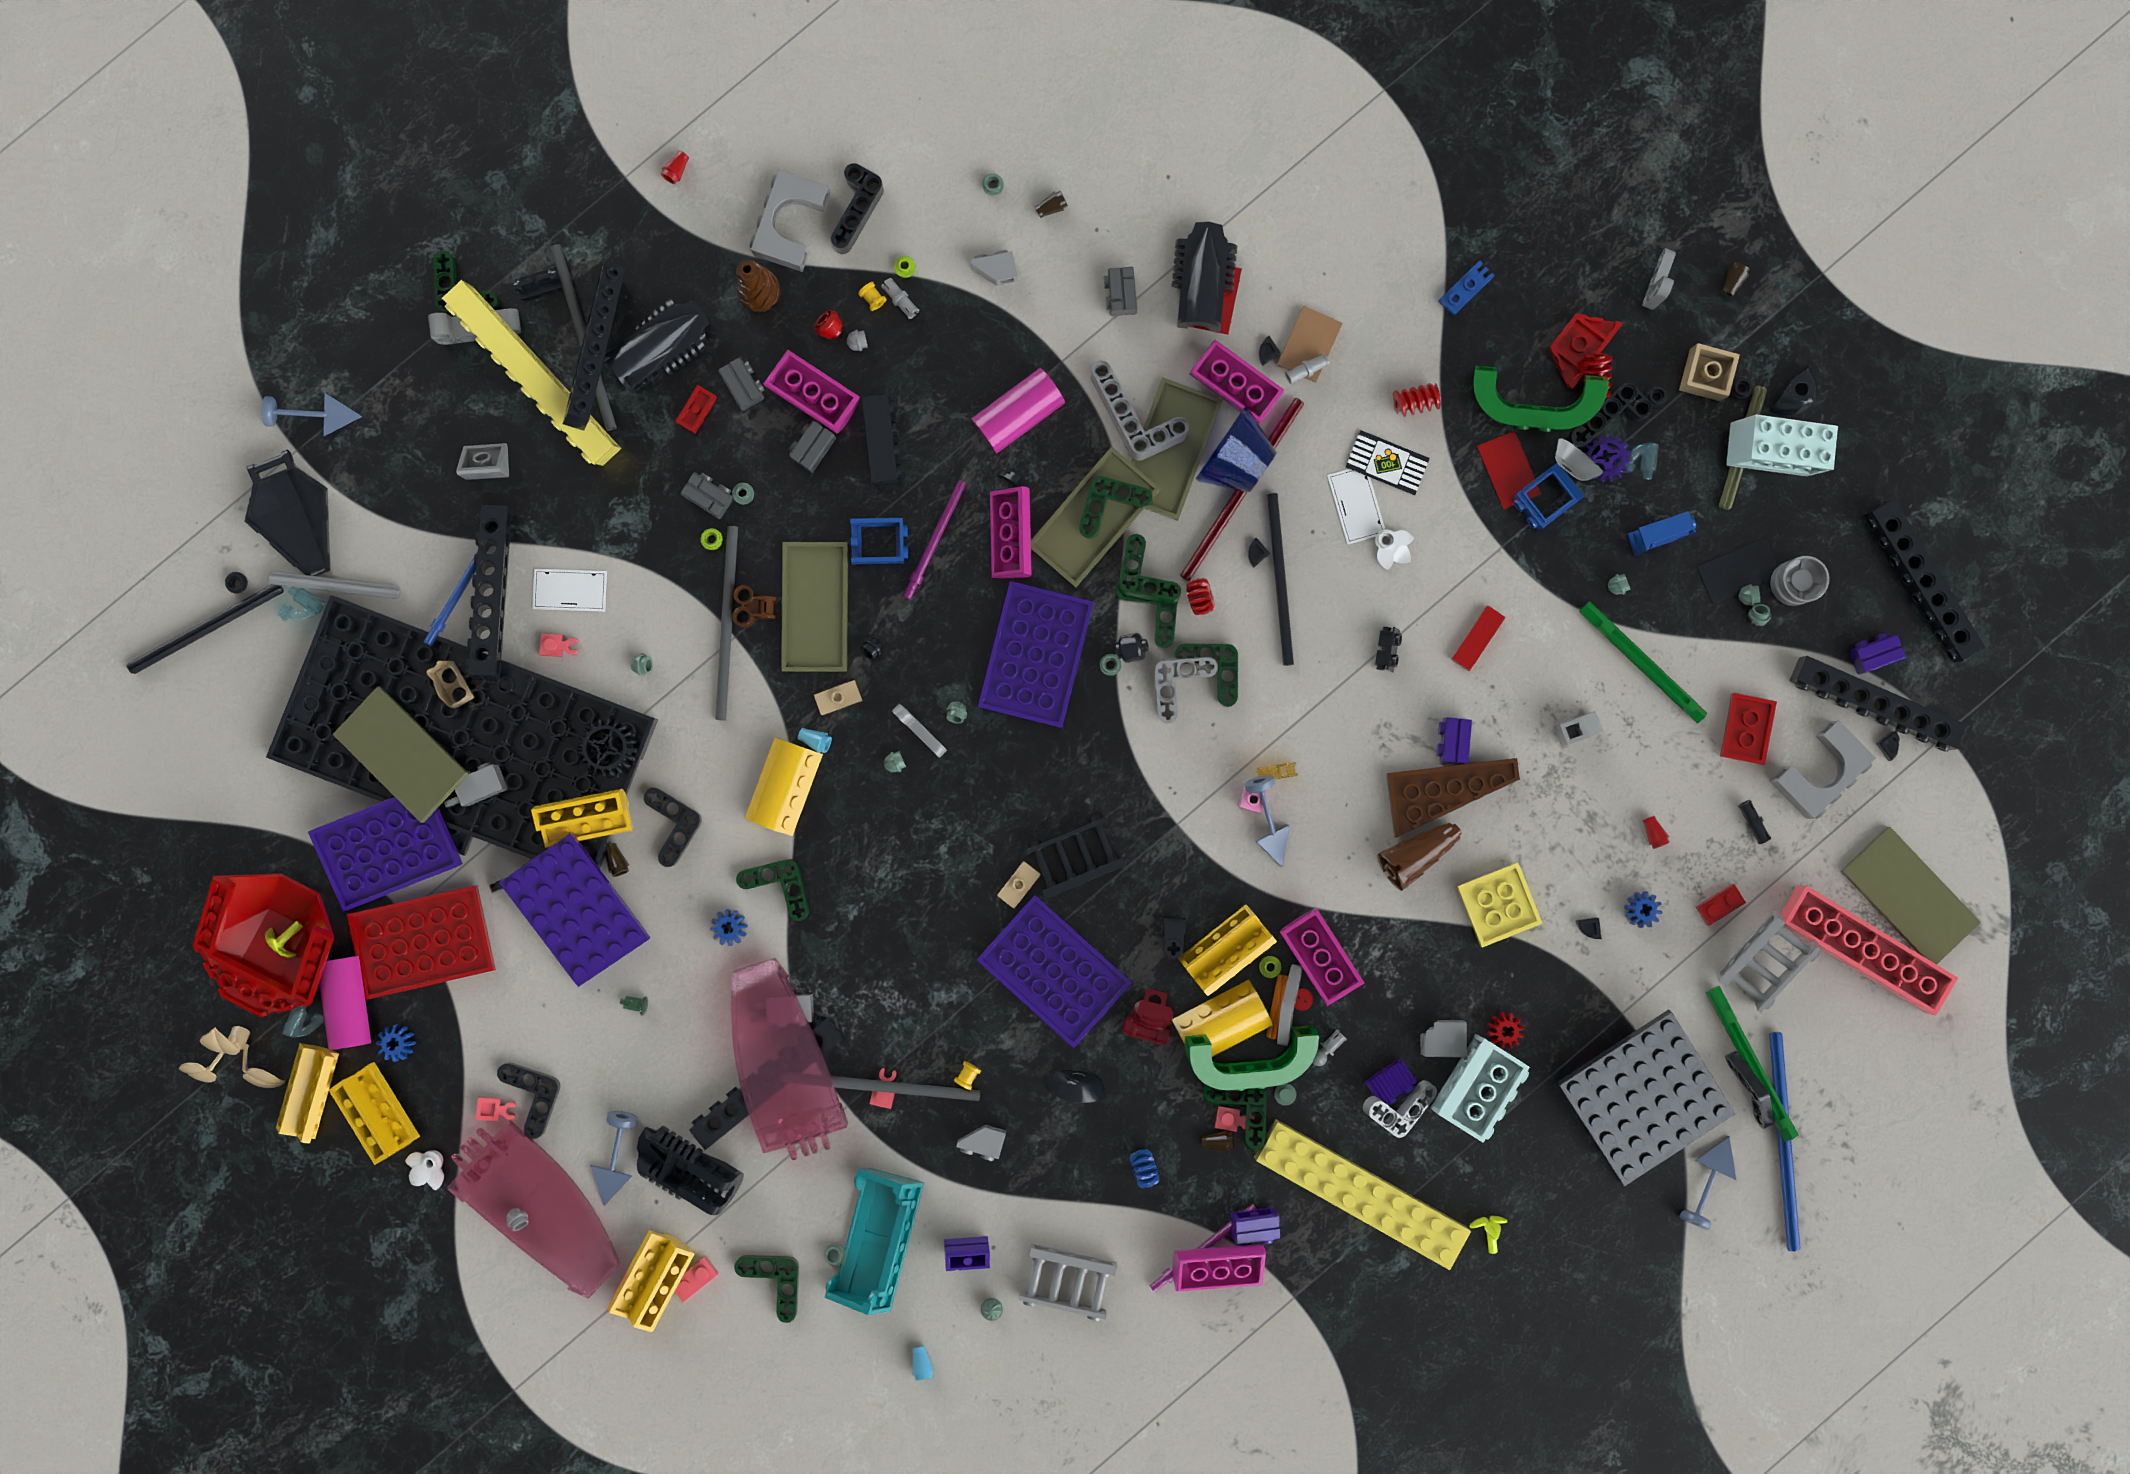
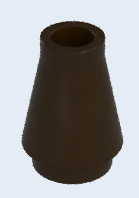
M1054 191L1039 205L1035 206L1039 217L1042 218L1064 211L1068 204L1061 191L1056 193Z
M1737 262L1729 266L1722 292L1734 297L1737 290L1748 278L1750 269Z
M617 844L607 845L605 853L608 872L613 877L629 872V863L617 847Z
M1225 1130L1202 1135V1148L1223 1152L1234 1150L1233 1132Z

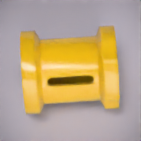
M873 282L866 284L858 293L860 297H864L868 302L871 311L880 308L887 300L885 296H881L876 290Z
M964 1061V1067L960 1075L955 1077L954 1081L960 1086L971 1090V1084L976 1075L980 1074L981 1070L975 1065Z

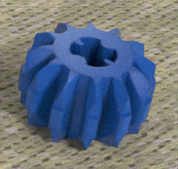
M1643 891L1642 894L1635 892L1634 898H1627L1631 904L1624 905V909L1629 910L1625 917L1631 918V925L1637 924L1638 928H1643L1645 925L1652 927V921L1659 922L1656 914H1662L1663 912L1657 910V907L1661 906L1662 903L1655 902L1656 895L1652 894L1649 896L1647 891ZM1642 906H1646L1644 914L1640 913V910L1643 909Z
M725 909V916L722 912H718L717 917L719 920L715 918L711 920L717 926L711 927L710 931H717L713 939L721 937L720 945H723L727 940L728 946H733V939L736 943H740L741 938L739 935L743 937L747 935L741 928H747L748 924H741L745 916L737 918L739 911L734 910L731 915L730 909ZM731 922V927L734 929L727 933V928L724 926Z
M395 1024L393 1027H385V1033H379L378 1036L382 1040L377 1041L376 1045L382 1046L378 1053L385 1052V1060L392 1058L393 1062H397L399 1058L405 1060L407 1059V1054L413 1053V1049L410 1046L415 1045L416 1042L414 1040L410 1041V1037L414 1035L413 1032L406 1034L408 1027L404 1026L400 1029L399 1024ZM393 1040H395V1042L398 1041L399 1046L393 1045Z
M1141 1149L1131 1154L1130 1163L1137 1185L1140 1188H1148L1159 1182V1175L1152 1153L1148 1149Z

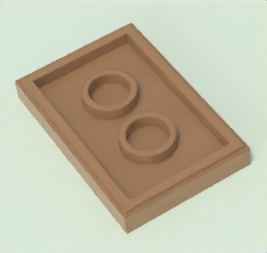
M1303 306L1277 366L1289 371L1301 365L1302 361H1309L1322 353L1328 357L1343 323ZM1322 369L1314 372L1313 376H1306L1304 378L1316 383Z

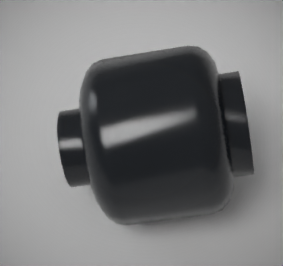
M1139 633L1123 635L1119 638V642H1116L1117 656L1125 663L1141 661L1145 658L1146 652L1149 651L1147 639H1143Z

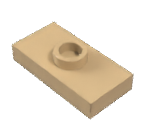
M855 680L814 695L822 716L863 701Z
M1023 861L997 896L1012 908H1015L1041 874Z

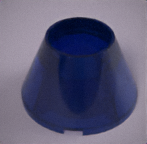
M1244 407L1195 480L1248 493L1251 492L1277 452L1249 408Z

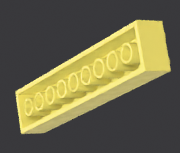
M461 280L442 297L447 303L445 308L453 316L456 315L462 319L460 324L468 332L471 331L477 336L475 340L481 347L487 348L492 352L490 356L498 365L508 369L505 373L514 382L521 383L522 387L520 389L523 393L538 402L536 406L543 414L553 418L551 423L559 431L566 432L568 435L566 439L571 445L577 446L583 451L581 455L588 463L603 466L622 449L591 415L584 431L562 424L570 392L473 286Z
M1277 1119L1273 1121L1266 1134L1264 1146L1254 1156L1255 1160L1448 1270L1453 1266L1471 1233L1465 1225Z

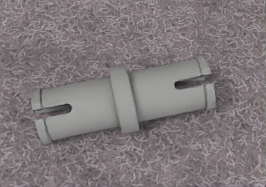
M892 278L887 279L884 282L885 284L881 285V288L892 298V303L895 306H899L908 319H912L916 316L914 312L918 313L919 309L910 301L908 294L902 291Z
M1322 353L1309 361L1304 360L1301 362V365L1286 371L1285 377L1289 384H1293L1306 376L1311 377L1314 372L1329 366V360Z

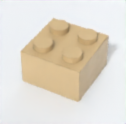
M1697 343L1689 350L1679 391L1721 402L1730 394L1740 355Z

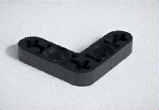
M650 788L644 794L645 804L677 823L658 854V861L662 866L672 867L679 862L699 829L702 817L697 811L661 789ZM657 792V797L665 801L662 810L659 808L662 805L661 803L656 801L651 803L650 794ZM674 802L678 805L679 810L677 814L670 815L667 807L670 803ZM694 814V820L697 822L696 824H690L688 830H691V833L689 834L686 830L680 829V826L686 827L688 824L686 817ZM679 832L683 833L686 837V841L682 845H678L674 841L675 835ZM669 844H671L675 848L680 849L679 853L677 850H674L671 856L672 858H674L673 861H668L667 863L665 862L666 858L664 857V854H669L673 849L671 847H668Z
M1737 1051L1725 1055L1728 1066L1750 1093L1753 1114L1759 1126L1765 1129L1773 1125L1771 1099L1765 1086Z
M508 1062L501 1065L497 1070V1077L501 1082L535 1093L524 1125V1134L530 1139L541 1137L546 1131L561 1085L559 1080L553 1076L515 1063ZM511 1068V1073L518 1074L519 1070L522 1072L519 1077L509 1076L506 1078V1073L503 1070ZM526 1074H531L534 1077L532 1086L525 1085L523 1077ZM539 1082L543 1084L552 1082L551 1086L555 1087L554 1090L547 1092V1087L542 1085L536 1089ZM539 1102L547 1104L548 1110L545 1114L537 1111L536 1107ZM537 1118H544V1121L540 1120L537 1124V1128L540 1131L533 1134V1129L530 1126L536 1123Z

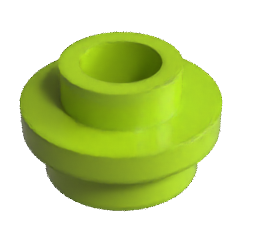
M901 256L895 261L894 269L898 276L907 278L914 274L916 265L911 257ZM907 263L909 266L907 269H902L901 265Z
M710 528L702 533L701 543L706 549L716 550L722 545L723 537L718 530ZM715 536L716 541L709 543V537Z
M1264 957L1259 964L1260 972L1267 978H1274L1281 971V963L1276 957ZM1269 963L1274 964L1273 971L1267 970L1266 967Z

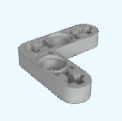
M1667 248L1662 251L1642 304L1643 307L1654 310L1668 297L1674 280L1667 277L1675 258V251Z
M1214 658L1162 660L1156 664L1158 716L1162 722L1172 723L1177 718L1175 680L1213 676L1218 669ZM1194 661H1199L1198 666L1205 665V661H1210L1214 668H1211L1209 673H1206L1205 669H1199L1200 674H1195L1196 666ZM1185 662L1190 663L1193 667L1192 672L1187 675L1180 671L1181 664ZM1163 664H1166V667L1171 669V671L1167 672V680L1172 678V683L1162 682L1159 684L1158 680H1163V674L1158 672V669H1161ZM1163 686L1172 688L1173 693L1170 697L1164 698L1161 696L1160 689ZM1174 700V704L1169 703L1170 711H1174V714L1170 716V719H1166V716L1162 715V712H1165V704L1160 705V701L1169 702Z
M900 703L892 710L939 758L947 751Z
M1291 965L1282 1000L1277 1044L1288 1046L1290 1041L1294 1005L1303 970L1300 965Z
M1426 1080L1421 1081L1397 1111H1394L1376 1096H1371L1365 1100L1363 1111L1394 1136L1402 1138L1410 1131L1434 1100L1437 1089ZM1416 1105L1414 1111L1409 1113L1410 1108ZM1374 1106L1379 1108L1377 1112L1373 1110ZM1390 1113L1389 1118L1383 1121L1384 1116ZM1396 1122L1400 1124L1399 1128L1394 1126Z

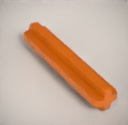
M1280 974L1277 976L1270 1012V1019L1273 1025L1267 1028L1266 1036L1270 1039H1278L1281 1005L1288 980L1286 975Z

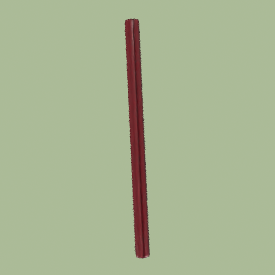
M1294 398L1180 574L1184 580L1190 581L1304 406L1302 400Z

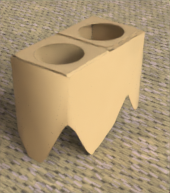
M437 661V665L434 668L427 670L428 676L434 681L438 696L448 706L455 709L474 698L455 662ZM447 668H452L457 676L456 680L450 684L445 683L442 679V673ZM462 687L466 691V696L459 702H456L452 697L454 689Z

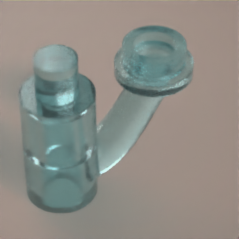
M1644 443L1636 447L1631 452V455L1627 457L1631 459V464H1625L1628 471L1624 473H1632L1636 466L1632 463L1642 455L1640 470L1644 471L1643 479H1652V472L1656 471L1659 444Z
M291 587L288 594L293 596V601L305 607V609L294 611L292 606L284 605L280 609L278 616L283 621L289 618H308L320 613L325 602L303 588L298 590L295 587Z
M307 1006L294 1007L290 1012L282 1033L293 1038L308 1035L321 1024L325 1025L324 1014L316 1012L311 1017L313 1022L302 1027L307 1015L305 1011Z

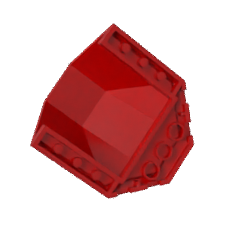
M283 874L214 876L193 941V948L196 953L200 952L205 961L203 966L210 978L216 980L219 986L217 991L221 998L259 1017H263L273 1012L280 1013L292 1010L294 1007H305L312 1004L334 940V934L320 893ZM298 921L303 927L283 946L285 950L297 955L295 957L281 956L268 945L265 932L272 928L277 939L293 923Z

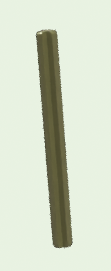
M1756 386L1754 388L1745 418L1760 415L1767 392L1765 387ZM1730 467L1719 503L1720 508L1725 510L1732 508L1743 472L1742 467Z

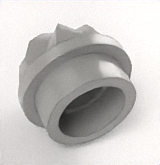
M857 329L848 335L847 345L852 350L862 351L863 348H868L864 330L858 331Z
M519 1208L511 1209L506 1216L507 1226L512 1231L524 1228L529 1223L527 1219L528 1214Z

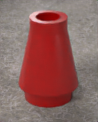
M678 151L662 167L661 176L671 184L679 182L689 156L682 151Z
M1655 816L1643 820L1648 843L1652 845L1653 850L1670 843L1668 839L1670 836Z

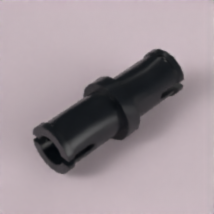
M1747 800L1740 803L1738 808H1740L1747 821L1746 826L1752 830L1757 843L1763 844L1769 841L1771 836L1763 824L1764 819L1758 815L1752 801Z

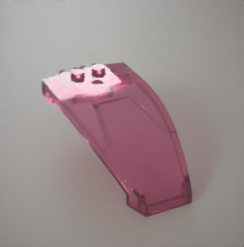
M772 958L733 972L731 991L733 1049L742 1094L763 1154L787 1147L791 1159L796 1160L797 1151L794 1146L795 1144L799 1143L803 1155L808 1156L810 1155L808 1144L812 1153H817L818 1146L815 1138L820 1137L825 1150L830 1149V1142L827 1134L847 1128L848 1120L842 1103L839 1102L815 1036L787 979L789 975L777 959Z
M511 1120L494 1137L479 1127L476 1133L487 1145L483 1147L474 1138L469 1137L466 1141L468 1145L464 1143L461 1146V1150L472 1161L468 1163L456 1153L451 1156L452 1160L463 1170L448 1185L447 1189L461 1202L465 1201L531 1258L567 1284L568 1290L589 1299L620 1265L613 1244L594 1208L568 1173L533 1139L528 1138L524 1131ZM514 1208L522 1209L528 1214L527 1219L529 1223L518 1231H512L506 1224V1216Z

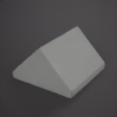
M507 443L464 446L456 470L457 475L466 480L509 477Z

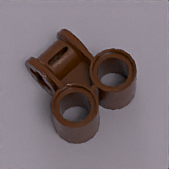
M741 585L735 589L734 599L742 605V607L735 609L733 612V621L738 626L749 628L754 624L755 618L775 619L773 612L776 597H756L754 590L746 585ZM743 591L750 592V598L747 601L740 600V594ZM748 612V621L740 623V614Z

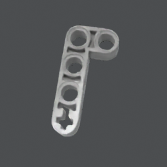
M517 309L495 310L516 334L521 333ZM446 313L428 315L431 338L438 344L448 345L476 341L475 338L477 336L471 331L468 332L460 324L461 318L457 316L451 317Z

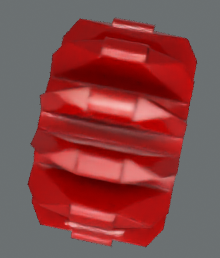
M1197 578L1187 582V596L1193 613L1195 615H1205L1214 611V597L1208 580L1206 578Z
M1500 1012V1019L1493 1016L1494 1025L1491 1023L1487 1024V1027L1493 1029L1487 1032V1036L1493 1037L1490 1042L1493 1044L1498 1043L1500 1049H1503L1506 1045L1509 1050L1512 1049V1042L1517 1046L1520 1045L1517 1038H1524V1035L1519 1033V1031L1525 1029L1523 1025H1518L1521 1019L1519 1017L1514 1018V1014L1510 1012L1507 1016L1505 1013ZM1504 1026L1510 1028L1507 1029L1510 1031L1508 1035L1502 1034Z

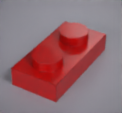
M697 385L675 422L696 434L718 397Z
M1731 884L1696 906V909L1706 925L1710 926L1744 905L1746 901L1735 884Z

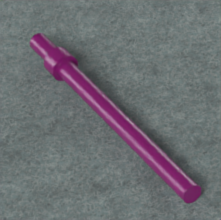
M958 481L915 572H912L908 579L910 582L903 597L911 600L917 586L921 584L924 578L922 575L966 486L965 482Z
M1252 1204L1244 1211L1256 1210L1257 1208ZM1231 1221L1196 1249L1212 1248L1231 1233ZM1168 1267L1162 1272L1163 1275L1149 1285L1154 1292L1166 1283L1174 1281L1173 1267L1171 1269Z

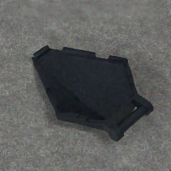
M289 450L281 452V455L257 465L251 464L246 466L253 484L244 522L256 533H260L277 552L305 575L319 576L331 571L328 488L298 468ZM285 463L287 469L265 478H260L259 473Z

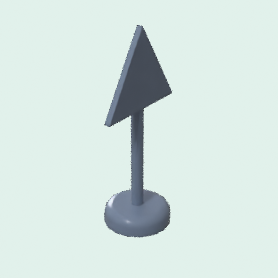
M326 393L324 412L277 409V402L272 396H265L262 403V419L265 426H274L277 421V415L324 417V436L362 417Z
M1272 775L1255 777L1246 781L1244 786L1249 793H1260L1271 833L1255 842L1280 867H1283L1289 825L1275 831L1265 791L1274 786V777Z
M611 1111L607 1114V1123L617 1128L610 1168L590 1166L604 1206L632 1177V1175L615 1171L623 1129L635 1127L638 1121V1117L629 1112Z
M1730 1136L1695 1160L1711 1168L1712 1171L1696 1212L1683 1210L1679 1216L1684 1221L1706 1230L1710 1229L1711 1222L1701 1216V1212L1717 1172L1736 1180Z

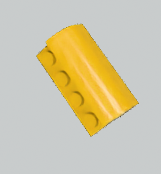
M775 737L744 819L765 828L793 836L823 754Z
M623 789L534 806L531 809L536 831L541 830L545 848L551 847L571 832L578 841L633 829L628 809L629 802Z
M1244 905L1178 959L1205 994L1209 996L1277 941L1263 926L1253 911L1247 905Z
M1250 980L1172 1019L1184 1044L1185 1036L1206 1034L1212 1044V1057L1273 1025Z
M299 1044L276 1125L279 1134L297 1136L300 1142L310 1143L311 1138L315 1139L339 1053L320 1046Z
M375 1062L329 1089V1092L374 1165L400 1151L420 1137Z
M649 1230L607 1307L608 1312L628 1318L633 1327L652 1333L690 1264L694 1252L683 1241L668 1233L663 1235Z

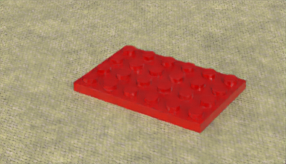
M478 885L347 914L355 955L359 956L365 1000L496 970Z

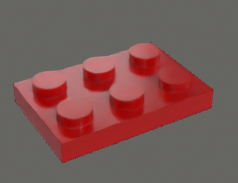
M1732 693L1720 757L1765 765L1777 701Z

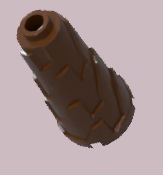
M751 260L742 261L736 267L737 295L740 302L747 309L754 312H765L772 309L771 307L777 304L780 298L781 289L778 279L770 270L761 266L758 262Z
M1448 823L1438 826L1426 833L1423 832L1407 841H1401L1383 850L1377 855L1378 862L1383 872L1387 871L1390 875L1387 877L1388 880L1398 890L1403 891L1424 875V871L1437 863L1439 858L1460 840L1462 832L1456 824Z

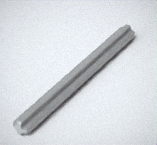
M271 571L268 575L269 583L274 585L398 599L401 594L400 587L393 585Z

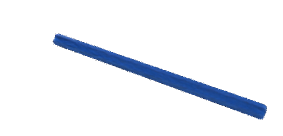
M1781 1032L1769 1033L1773 1088L1787 1115H1789L1783 1036ZM1777 1128L1787 1250L1796 1252L1801 1247L1791 1140L1785 1142Z

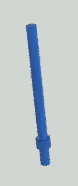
M474 558L440 615L430 625L432 628L423 642L428 646H432L439 632H443L446 627L445 622L475 574Z

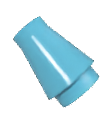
M802 728L798 734V740L804 742L818 753H826L831 745L832 737L828 736V733Z
M925 1346L912 1348V1375H915V1380L933 1377L932 1371L934 1369Z

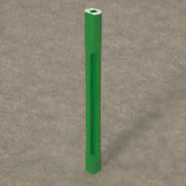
M1588 601L1579 610V613L1697 724L1706 717L1707 712L1594 604Z
M1716 986L1705 993L1737 1052L1767 1089L1771 1099L1774 1123L1783 1140L1786 1142L1795 1139L1799 1134L1747 1040L1720 986Z

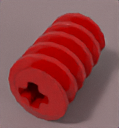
M1603 353L1584 355L1590 358L1589 361L1584 362V365L1590 367V369L1583 372L1584 374L1608 377V380L1611 379L1612 374L1608 372L1612 369V366L1608 364L1612 361L1610 355ZM1607 390L1606 398L1611 396L1610 390Z
M1428 383L1426 388L1423 385H1419L1418 389L1411 387L1409 392L1407 389H1402L1401 393L1397 390L1393 392L1395 412L1397 414L1401 412L1403 417H1406L1407 410L1414 415L1415 408H1418L1419 412L1423 413L1424 406H1426L1428 411H1431L1432 404L1435 405L1437 410L1440 409L1441 398L1436 383L1434 386Z

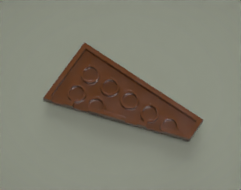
M1517 758L1386 773L1394 838L1520 780Z

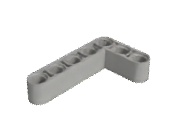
M1102 360L1094 363L1091 380L1133 459L1138 461L1144 460L1185 440L1189 424L1181 417L1174 418L1145 432L1109 363ZM1104 371L1107 375L1101 377L1096 372ZM1113 389L1116 394L1109 395L1105 391ZM1120 407L1123 408L1126 412L1123 414H1119L1115 411V409ZM1132 426L1135 431L1127 432L1125 427ZM1180 427L1184 432L1176 433L1173 428ZM1161 436L1164 441L1157 442L1154 440V437ZM1142 445L1145 450L1137 451L1134 446Z

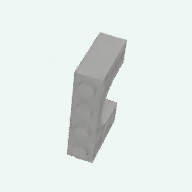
M779 169L778 174L772 178V191L770 196L767 195L765 198V211L763 216L760 215L758 218V231L756 236L753 235L751 238L750 248L756 257L803 272L809 255L807 246L781 237L775 230V221L782 209L794 204L824 212L830 190L828 185Z
M1839 720L1831 721L1816 736L1834 755L1837 762V772L1830 784L1822 788L1810 784L1794 766H1785L1770 780L1806 819L1821 817L1826 812L1825 808L1830 803H1835L1842 796L1840 793L1845 788L1848 789L1853 786L1857 781L1856 777L1860 773L1867 772L1872 767L1871 762L1876 759Z

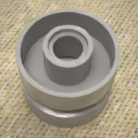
M1801 556L1780 564L1774 570L1770 581L1771 590L1774 596L1783 604L1797 606L1817 600L1826 592L1829 585V573L1826 566L1817 558Z

